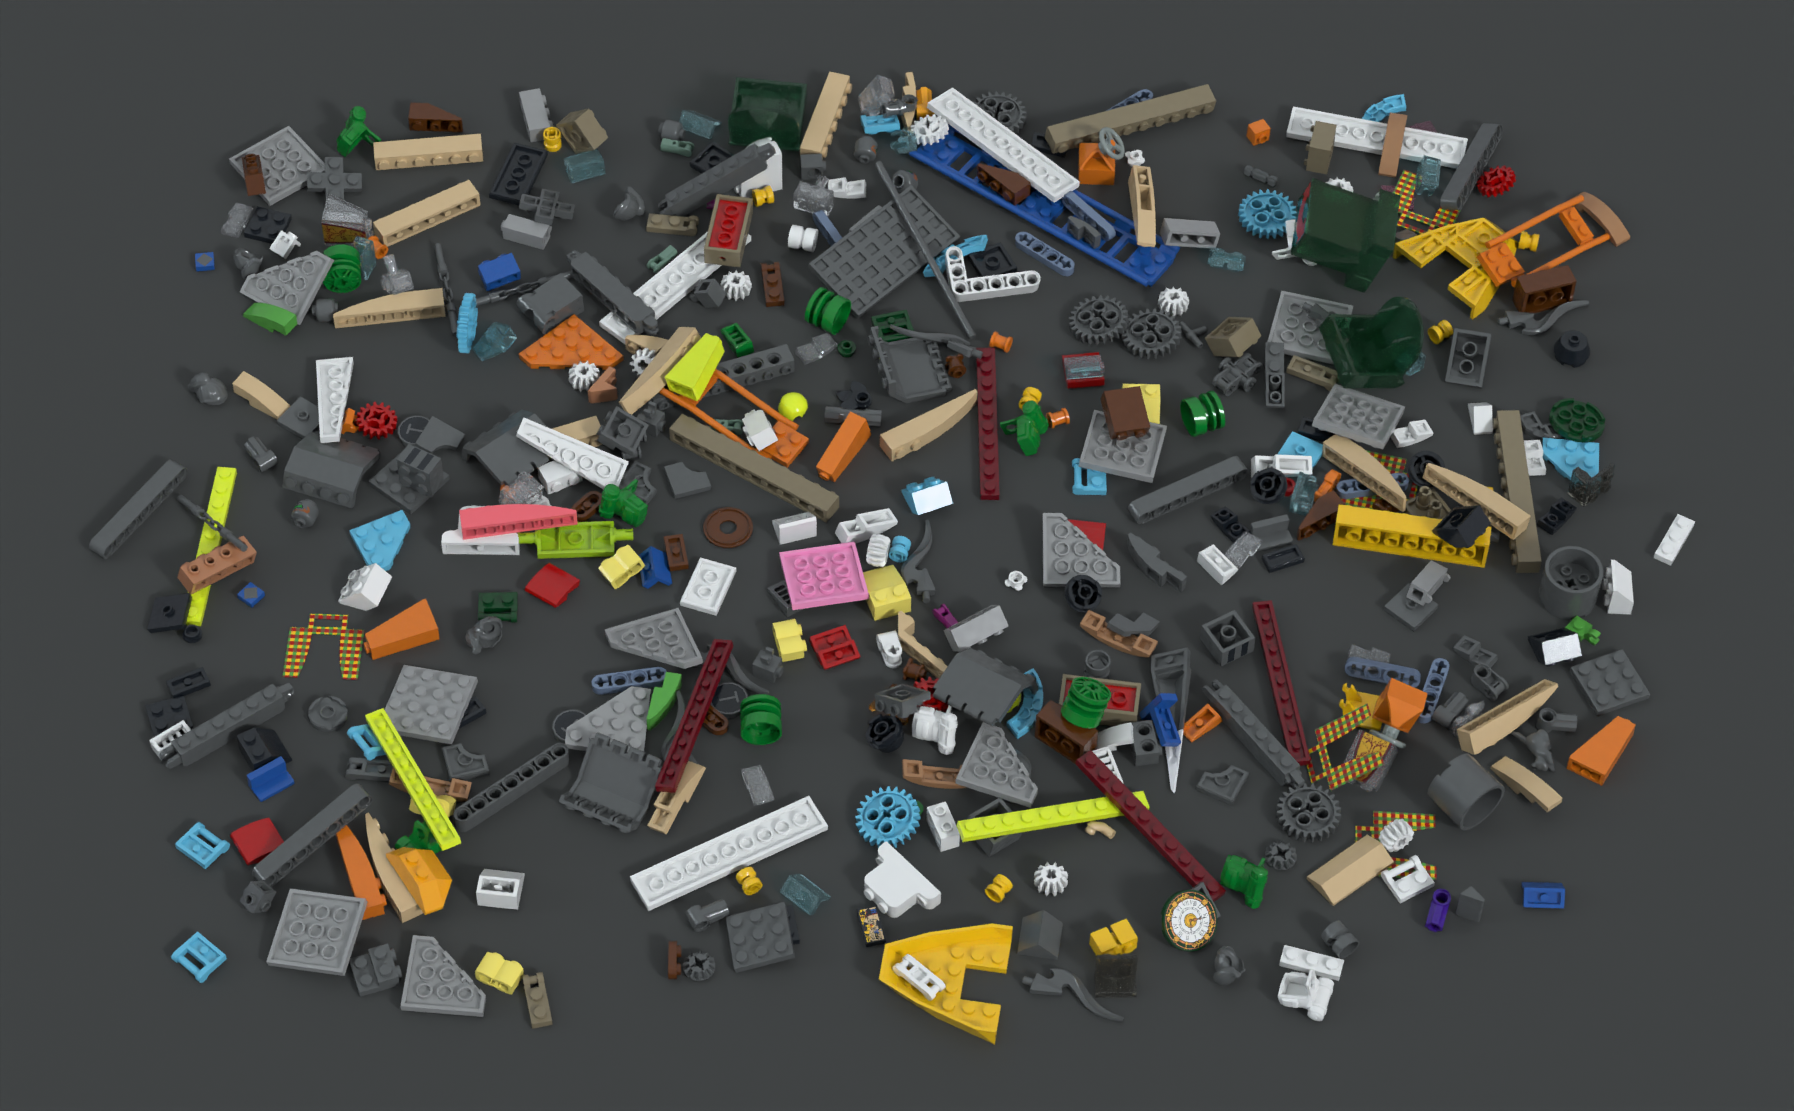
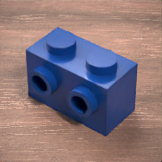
M512 253L502 254L494 260H486L478 265V273L486 291L521 279L520 269Z

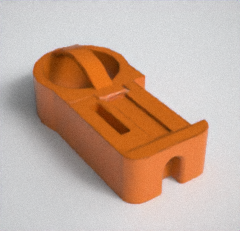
M1331 469L1325 475L1324 482L1314 494V502L1319 497L1336 488L1340 481L1341 473Z

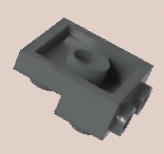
M616 406L613 412L609 411L604 419L607 422L606 425H601L596 434L599 436L597 441L612 450L617 447L632 456L649 425Z
M900 684L875 693V709L878 712L883 711L885 714H891L892 716L897 715L898 718H907L910 714L917 712V705H922L923 702L931 699L930 691L910 685Z
M388 943L368 949V954L350 958L349 963L360 997L400 986L399 977H402L399 965L395 966L394 960H397L394 948L390 949Z

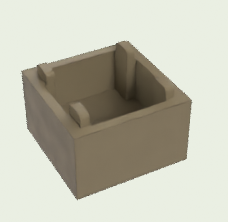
M590 109L570 112L556 125L575 154L593 151L608 138L605 129L600 126Z
M1316 121L1315 126H1311L1312 138L1309 140V144L1306 145V151H1309L1308 159H1304V165H1307L1306 171L1321 174L1328 173L1337 125Z
M1228 317L1208 334L1205 340L1214 356L1241 357L1246 349L1258 342L1261 334L1253 318Z

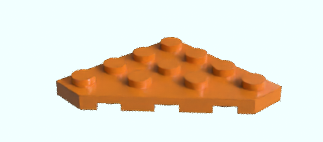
M575 314L519 353V359L531 369H539V367L565 369V367H572L573 364L579 365V361L586 363L588 360L589 364L594 363L596 368L607 370L609 366L614 368L624 360L623 355Z

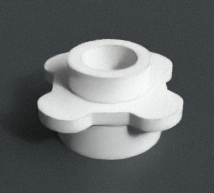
M1141 150L1127 151L1125 153L1130 166H1140L1145 162Z
M1013 571L1009 574V578L1005 580V585L1020 591L1023 588L1022 585L1027 582V577L1019 571Z

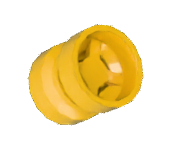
M556 127L546 128L543 132L545 149L549 152L560 150L562 146L560 130Z
M770 185L760 190L758 188L752 190V198L756 207L762 206L764 203H774V194Z
M1521 232L1518 249L1524 250L1529 248L1530 251L1536 252L1540 234L1534 233L1530 235L1528 232Z
M1447 320L1440 321L1437 326H1432L1427 331L1430 340L1435 344L1441 343L1444 338H1449L1454 333L1451 324Z
M1033 387L1025 388L1023 397L1019 401V408L1022 410L1025 402L1030 400L1038 404L1042 397L1041 392Z
M746 867L736 875V880L739 884H742V890L746 895L757 893L763 886L761 880L756 878V872L753 867Z
M997 874L993 879V883L986 887L985 893L992 901L1000 903L1004 899L1005 893H1008L1013 888V885L1007 877Z

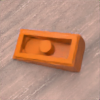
M1206 704L1184 723L1183 735L1192 743L1222 722V718L1209 704Z

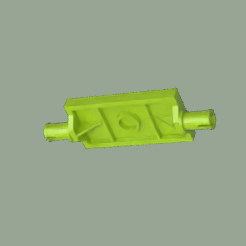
M614 521L578 522V525L535 530V532H518L519 544L535 543L537 545L538 559L608 557L615 555L614 543L616 541H633V528L616 529L614 528Z

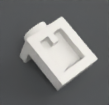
M280 231L269 249L286 259L294 246L300 247L301 243L297 241L298 237L293 233L288 232L286 234Z

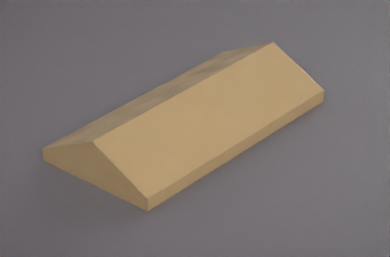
M1366 835L1308 875L1306 879L1334 906L1393 865L1394 861L1381 842Z

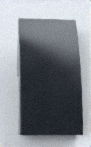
M1561 498L1551 506L1548 513L1538 520L1537 525L1553 535L1567 522L1577 507Z
M1226 506L1211 515V519L1235 545L1251 536L1250 530L1238 521V516Z

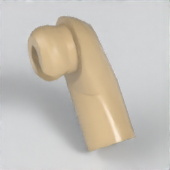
M1090 821L1085 828V832L1090 835H1094L1096 831H1099L1109 839H1112L1116 834V831L1104 822Z

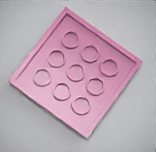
M855 542L779 552L792 610L869 599Z

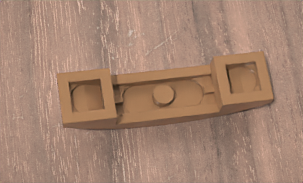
M1391 112L1389 114L1378 175L1396 178L1407 115Z
M1587 192L1579 194L1584 197V201L1574 206L1581 213L1586 211L1605 230V233L1610 235L1609 240L1616 247L1630 240V235L1623 223L1604 202Z
M1090 610L1087 611L1082 619L1080 627L1102 643L1127 654L1150 657L1158 644L1157 640L1140 634L1139 637L1133 634L1123 637L1107 628L1106 617Z
M902 760L903 778L912 783L944 789L967 788L955 784L962 765H960L959 769L922 766V761Z
M393 767L389 784L408 793ZM424 776L435 795L451 796L456 799V802L468 800L472 782L452 778V781L449 782Z

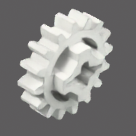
M933 114L932 117L926 115L924 118L920 117V121H914L915 125L910 126L913 142L916 141L918 145L923 143V146L927 143L930 145L934 142L939 143V139H945L944 135H948L949 130L946 119H942L941 115L936 117V114Z

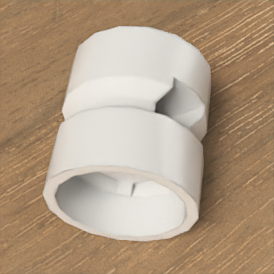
M792 225L788 237V248L799 249L802 247L805 251L814 252L818 240V229L807 228L804 230L803 226Z

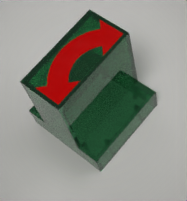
M1312 178L1298 199L1291 255L1346 273L1344 286L1365 293L1394 251L1400 195L1379 189L1375 197L1371 199Z

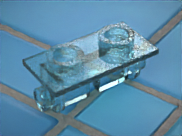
M1215 248L1214 250L1210 249V256L1212 257H1208L1207 264H1210V266L1222 269L1224 262L1228 263L1227 270L1239 272L1244 269V264L1242 263H1246V256L1239 252L1227 253L1223 249Z

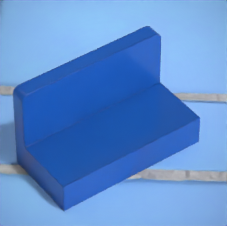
M650 546L638 555L645 564L644 568L640 571L643 587L649 589L658 581L668 586L672 584L665 552Z
M281 756L246 775L248 786L260 802L295 783L288 773L286 763Z
M1522 882L1523 907L1564 908L1565 887L1562 883Z

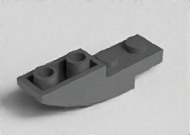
M1265 342L1264 390L1265 406L1267 408L1285 407L1284 343Z
M1132 533L1128 534L1127 548L1139 569L1158 586L1162 587L1167 583L1182 592L1186 588L1187 576L1182 571L1170 566L1166 561L1161 560V552L1155 546L1149 545L1139 536H1135Z

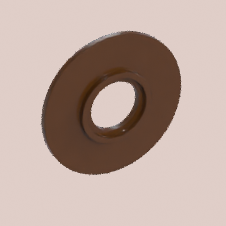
M724 507L713 511L707 516L704 521L703 530L706 538L712 544L722 548H734L744 544L751 537L753 523L744 511L733 507ZM730 521L735 523L737 529L731 534H725L720 530V525L723 522Z

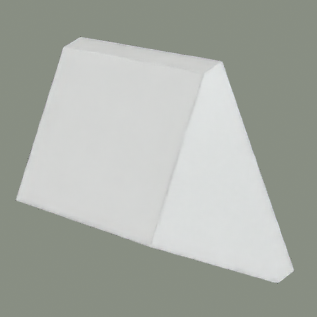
M810 512L772 520L780 545L817 536L816 516Z

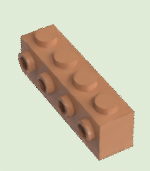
M244 535L238 539L248 546L245 552H242L229 541L223 546L215 547L210 553L206 555L201 554L196 560L185 562L181 565L177 578L190 594L254 563L257 552Z

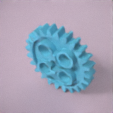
M1269 189L1266 190V193L1259 190V194L1253 191L1252 196L1247 195L1246 199H1242L1238 212L1239 222H1242V227H1247V232L1252 230L1253 236L1258 233L1259 238L1266 235V238L1269 239V236L1272 235L1276 239V234L1283 237V232L1287 233L1286 221L1297 218L1296 206H1293V201H1288L1289 196L1283 198V193L1277 195L1276 190L1273 193H1270Z
M465 293L462 306L460 305L456 337L460 353L469 354L472 342L475 340L478 308H476V295L473 293Z
M888 786L884 792L880 787L879 793L872 791V797L865 796L867 802H860L862 808H857L859 815L855 816L858 822L856 826L860 829L859 833L863 836L865 842L869 841L871 846L877 842L879 848V846L887 841L897 848V842L904 845V838L911 840L909 834H916L914 827L920 826L917 820L921 819L920 809L916 806L917 802L911 794H907L905 789L899 793L898 787L891 791ZM887 803H892L891 806L885 807ZM906 815L905 818L898 819L899 816ZM873 816H878L877 819L870 820ZM891 828L889 832L884 833L886 829Z

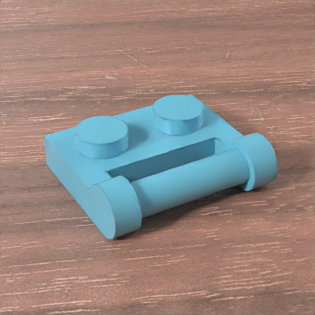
M860 115L861 126L865 134H877L878 132L885 131L890 133L900 130L897 115H892L888 118H884L883 115L867 117L866 115Z
M1080 458L1073 459V493L1075 495H1106V473L1087 469V486H1083L1081 469L1086 468L1079 467Z
M368 724L354 726L347 731V735L350 739H354L364 752L367 760H373L376 756L386 755ZM361 735H363V736L368 740V742L372 745L371 748H370V746L366 743V741L362 738Z
M197 822L175 843V847L206 869L222 853L227 852L230 848V843L226 840H221L208 831L204 824ZM197 835L203 836L208 841L213 843L216 847H211L206 842L197 837Z
M198 931L171 956L174 962H179L190 971L199 983H203L208 978V975L227 959L222 951ZM189 953L204 967L200 970L184 955Z

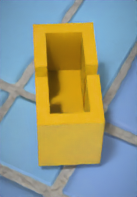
M1127 918L1110 925L1112 933L1109 932L1107 927L1090 933L1089 945L1100 963L1115 959L1119 953L1120 955L1131 953L1137 948L1138 937Z

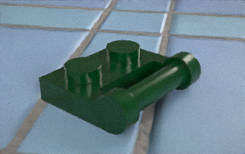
M907 310L871 316L873 327L878 326L879 328L878 338L881 337L886 342L912 338L901 333L883 336V333L894 332V330L890 329L891 324L914 331Z
M517 592L479 593L478 621L488 616H496L501 621L517 622Z

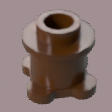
M962 354L945 358L947 362L945 366L946 369H949L948 374L950 377L960 378L966 373Z
M911 657L903 669L904 680H907L909 677L920 682V679L925 678L927 674L925 665L913 663V658Z

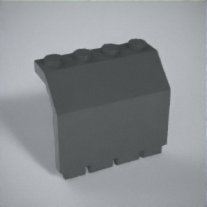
M878 326L870 327V335H868L869 346H873V358L878 361L877 370L883 376L881 378L882 386L884 389H887L889 396L904 403H912L946 396L947 392L952 391L937 342L917 338L886 342L881 337L878 338Z
M523 409L517 413L513 412L505 421L495 424L490 431H485L473 442L469 441L462 449V458L467 463L471 455L475 456L500 485L505 484L509 488L519 481L518 476L522 479L534 471L533 466L538 469L549 461L546 454L516 437L523 418L545 427L547 426L533 412Z
M311 431L294 446L284 470L282 488L353 508L362 475L380 459V450L370 446L364 447L363 444L350 440L347 442L343 438H340V442L321 443L320 431Z
M969 648L955 655L934 685L935 692L933 697L944 703L948 701V705L960 711L964 709V713L976 719L980 718L982 722L994 726L996 722L1001 723L1023 689L1030 688L1031 694L1035 695L1039 688L1035 677L1031 674L1025 675L1016 667H1009L1003 664L998 658L992 659L981 650L976 651Z
M597 732L595 738H591L577 780L569 792L561 795L559 802L565 804L564 807L567 809L579 810L586 817H595L600 819V823L604 825H614L618 827L619 831L629 833L638 828L651 807L656 792L655 784L662 769L660 766L662 759L648 754L645 760L646 752L632 746L627 752V744L615 739L609 744L611 738Z

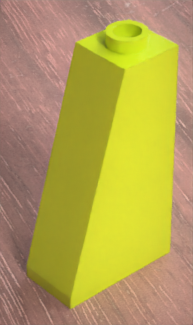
M705 333L664 377L670 391L695 401L700 399L725 352L719 337Z

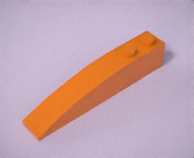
M346 825L335 835L353 895L357 898H365L368 902L362 920L385 914L384 906L387 905L385 895L379 892V889H382L379 877L375 878L366 853Z

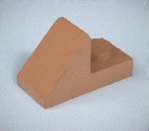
M609 366L590 387L588 399L591 404L618 399L617 388L614 387L617 382L616 369Z

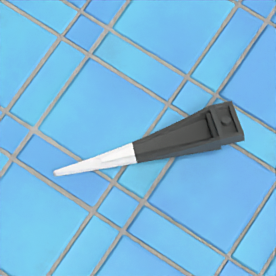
M1188 647L1151 655V674L1156 697L1160 693L1176 694L1178 699L1170 708L1181 744L1177 747L1165 746L1170 787L1173 793L1176 791L1191 678L1190 650Z

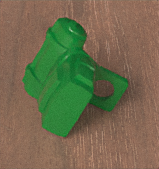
M361 106L352 108L349 112V119L345 122L346 128L341 131L337 138V151L344 157L361 140H365L374 147L373 141L369 136L374 138L375 142H381V139L364 124L366 111Z
M1033 400L1025 402L1022 408L1023 415L1012 420L1000 422V427L1005 435L1017 433V441L1025 456L1037 454L1041 441L1040 435L1044 434L1049 426L1047 418L1041 412L1040 405ZM1008 425H1017L1014 429L1006 428Z
M635 479L621 490L614 484L606 485L599 505V516L610 519L616 514L624 522L635 528L641 525L646 518L648 505L633 494L636 491L638 480Z
M418 820L415 821L413 833L409 837L406 835L401 837L395 844L396 850L408 847L433 850L435 854L442 851L425 821L422 823Z
M1228 855L1221 873L1220 884L1245 894V904L1252 909L1258 908L1263 900V891L1268 878V871L1263 868L1265 858L1262 857L1259 865L1256 866L1245 858Z

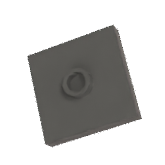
M300 396L277 420V425L303 439L311 431L316 432L319 429L318 406Z
M1408 583L1384 606V611L1412 631H1415L1438 609V604L1432 600L1430 603H1425L1422 606L1407 598L1406 596L1410 588Z

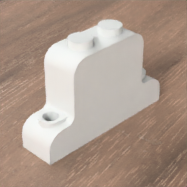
M476 505L464 506V507H462L460 510L467 509V508L485 507V506H476ZM460 513L458 529L446 531L442 535L443 554L520 555L517 533L463 540Z
M887 841L879 846L878 857L875 859L879 866L865 876L863 892L868 900H872L877 904L878 909L882 913H886L892 918H897L915 904H920L925 909H934L941 903V892Z

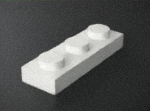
M1677 514L1656 550L1654 558L1671 566L1693 529L1695 521Z
M1284 945L1279 966L1309 973L1310 969H1314L1317 976L1339 981L1344 960Z

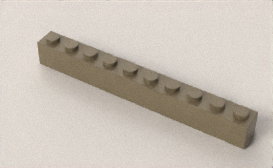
M1206 84L1048 126L1045 139L1053 154L1057 152L1062 153L1072 148H1079V143H1098L1100 141L1099 132L1104 127L1113 129L1121 136L1129 135L1136 131H1144L1155 126L1160 127L1163 124L1177 122L1184 118H1193L1199 114H1208L1214 110L1216 99L1209 85Z
M1501 410L1496 412V417L1492 420L1493 429H1496L1494 442L1498 444L1496 457L1500 459L1498 470L1499 474H1502L1501 489H1504L1505 492L1503 497L1531 516L1527 529L1514 540H1509V548L1513 550L1511 557L1512 566H1515L1516 573H1539L1542 561L1519 410Z
M681 414L669 428L670 440L799 509L810 512L816 518L826 523L839 508V496L835 492L826 490L818 483L807 480L804 476L796 474L787 467L775 463L772 459L758 454L755 450H750L741 443L727 438L724 434L712 430L709 426L697 422L692 417Z

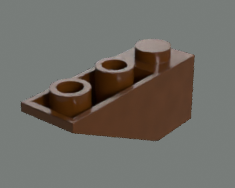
M410 103L408 117L410 130L463 132L462 118L429 103Z
M247 154L245 157H241L248 196L265 194L266 190L260 156Z
M981 163L977 164V177L979 180L985 182L993 191L998 192L1006 201H1009L1014 206L1030 195V182L1019 173Z
M1334 490L1317 499L1298 528V541L1308 538L1313 533L1324 530L1336 522L1339 504H1346Z

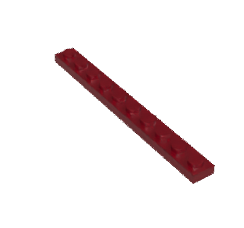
M976 348V350L983 352L981 359L976 357L980 500H999L995 348Z
M1272 600L1253 602V613L1286 750L1300 766L1310 765V756Z
M714 639L655 784L656 791L675 793L733 649L732 640Z
M1091 750L1076 760L1075 764L1192 887H1195L1200 882H1204L1213 902L1225 894L1226 890Z

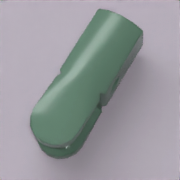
M663 138L661 142V151L676 153L686 157H690L692 155L691 150L694 149V144L689 141Z
M671 245L668 246L660 254L648 261L647 268H652L653 272L657 274L678 255L677 250Z
M714 419L735 435L743 433L741 427H743L744 423L742 420ZM709 425V427H710L712 430L718 432L716 429H714L713 427H711V426Z

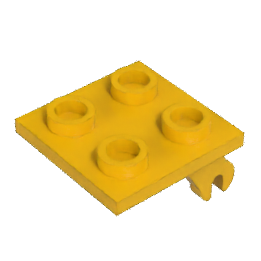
M1347 683L1343 684L1342 690L1346 694V704L1344 699H1341L1339 702L1343 715L1368 703L1371 716L1357 727L1381 731L1382 722L1372 718L1379 696L1357 692L1354 685L1351 684V687L1348 688Z

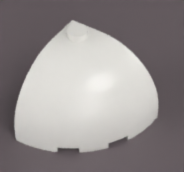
M772 137L759 139L747 146L749 147L755 143L759 147L770 143L774 146L776 154L766 160L768 165L766 170L734 187L735 192L739 193L740 197L750 198L752 197L753 189L758 188L760 190L769 185L772 191L782 189V153L777 143L770 141Z

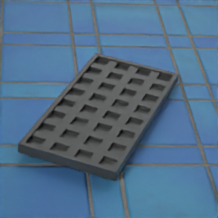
M912 185L899 194L933 258H936L944 249L959 240L960 235ZM892 199L810 262L808 268L830 291L834 292L835 296L841 295L851 301L850 312L858 319L926 266L928 262L894 199Z

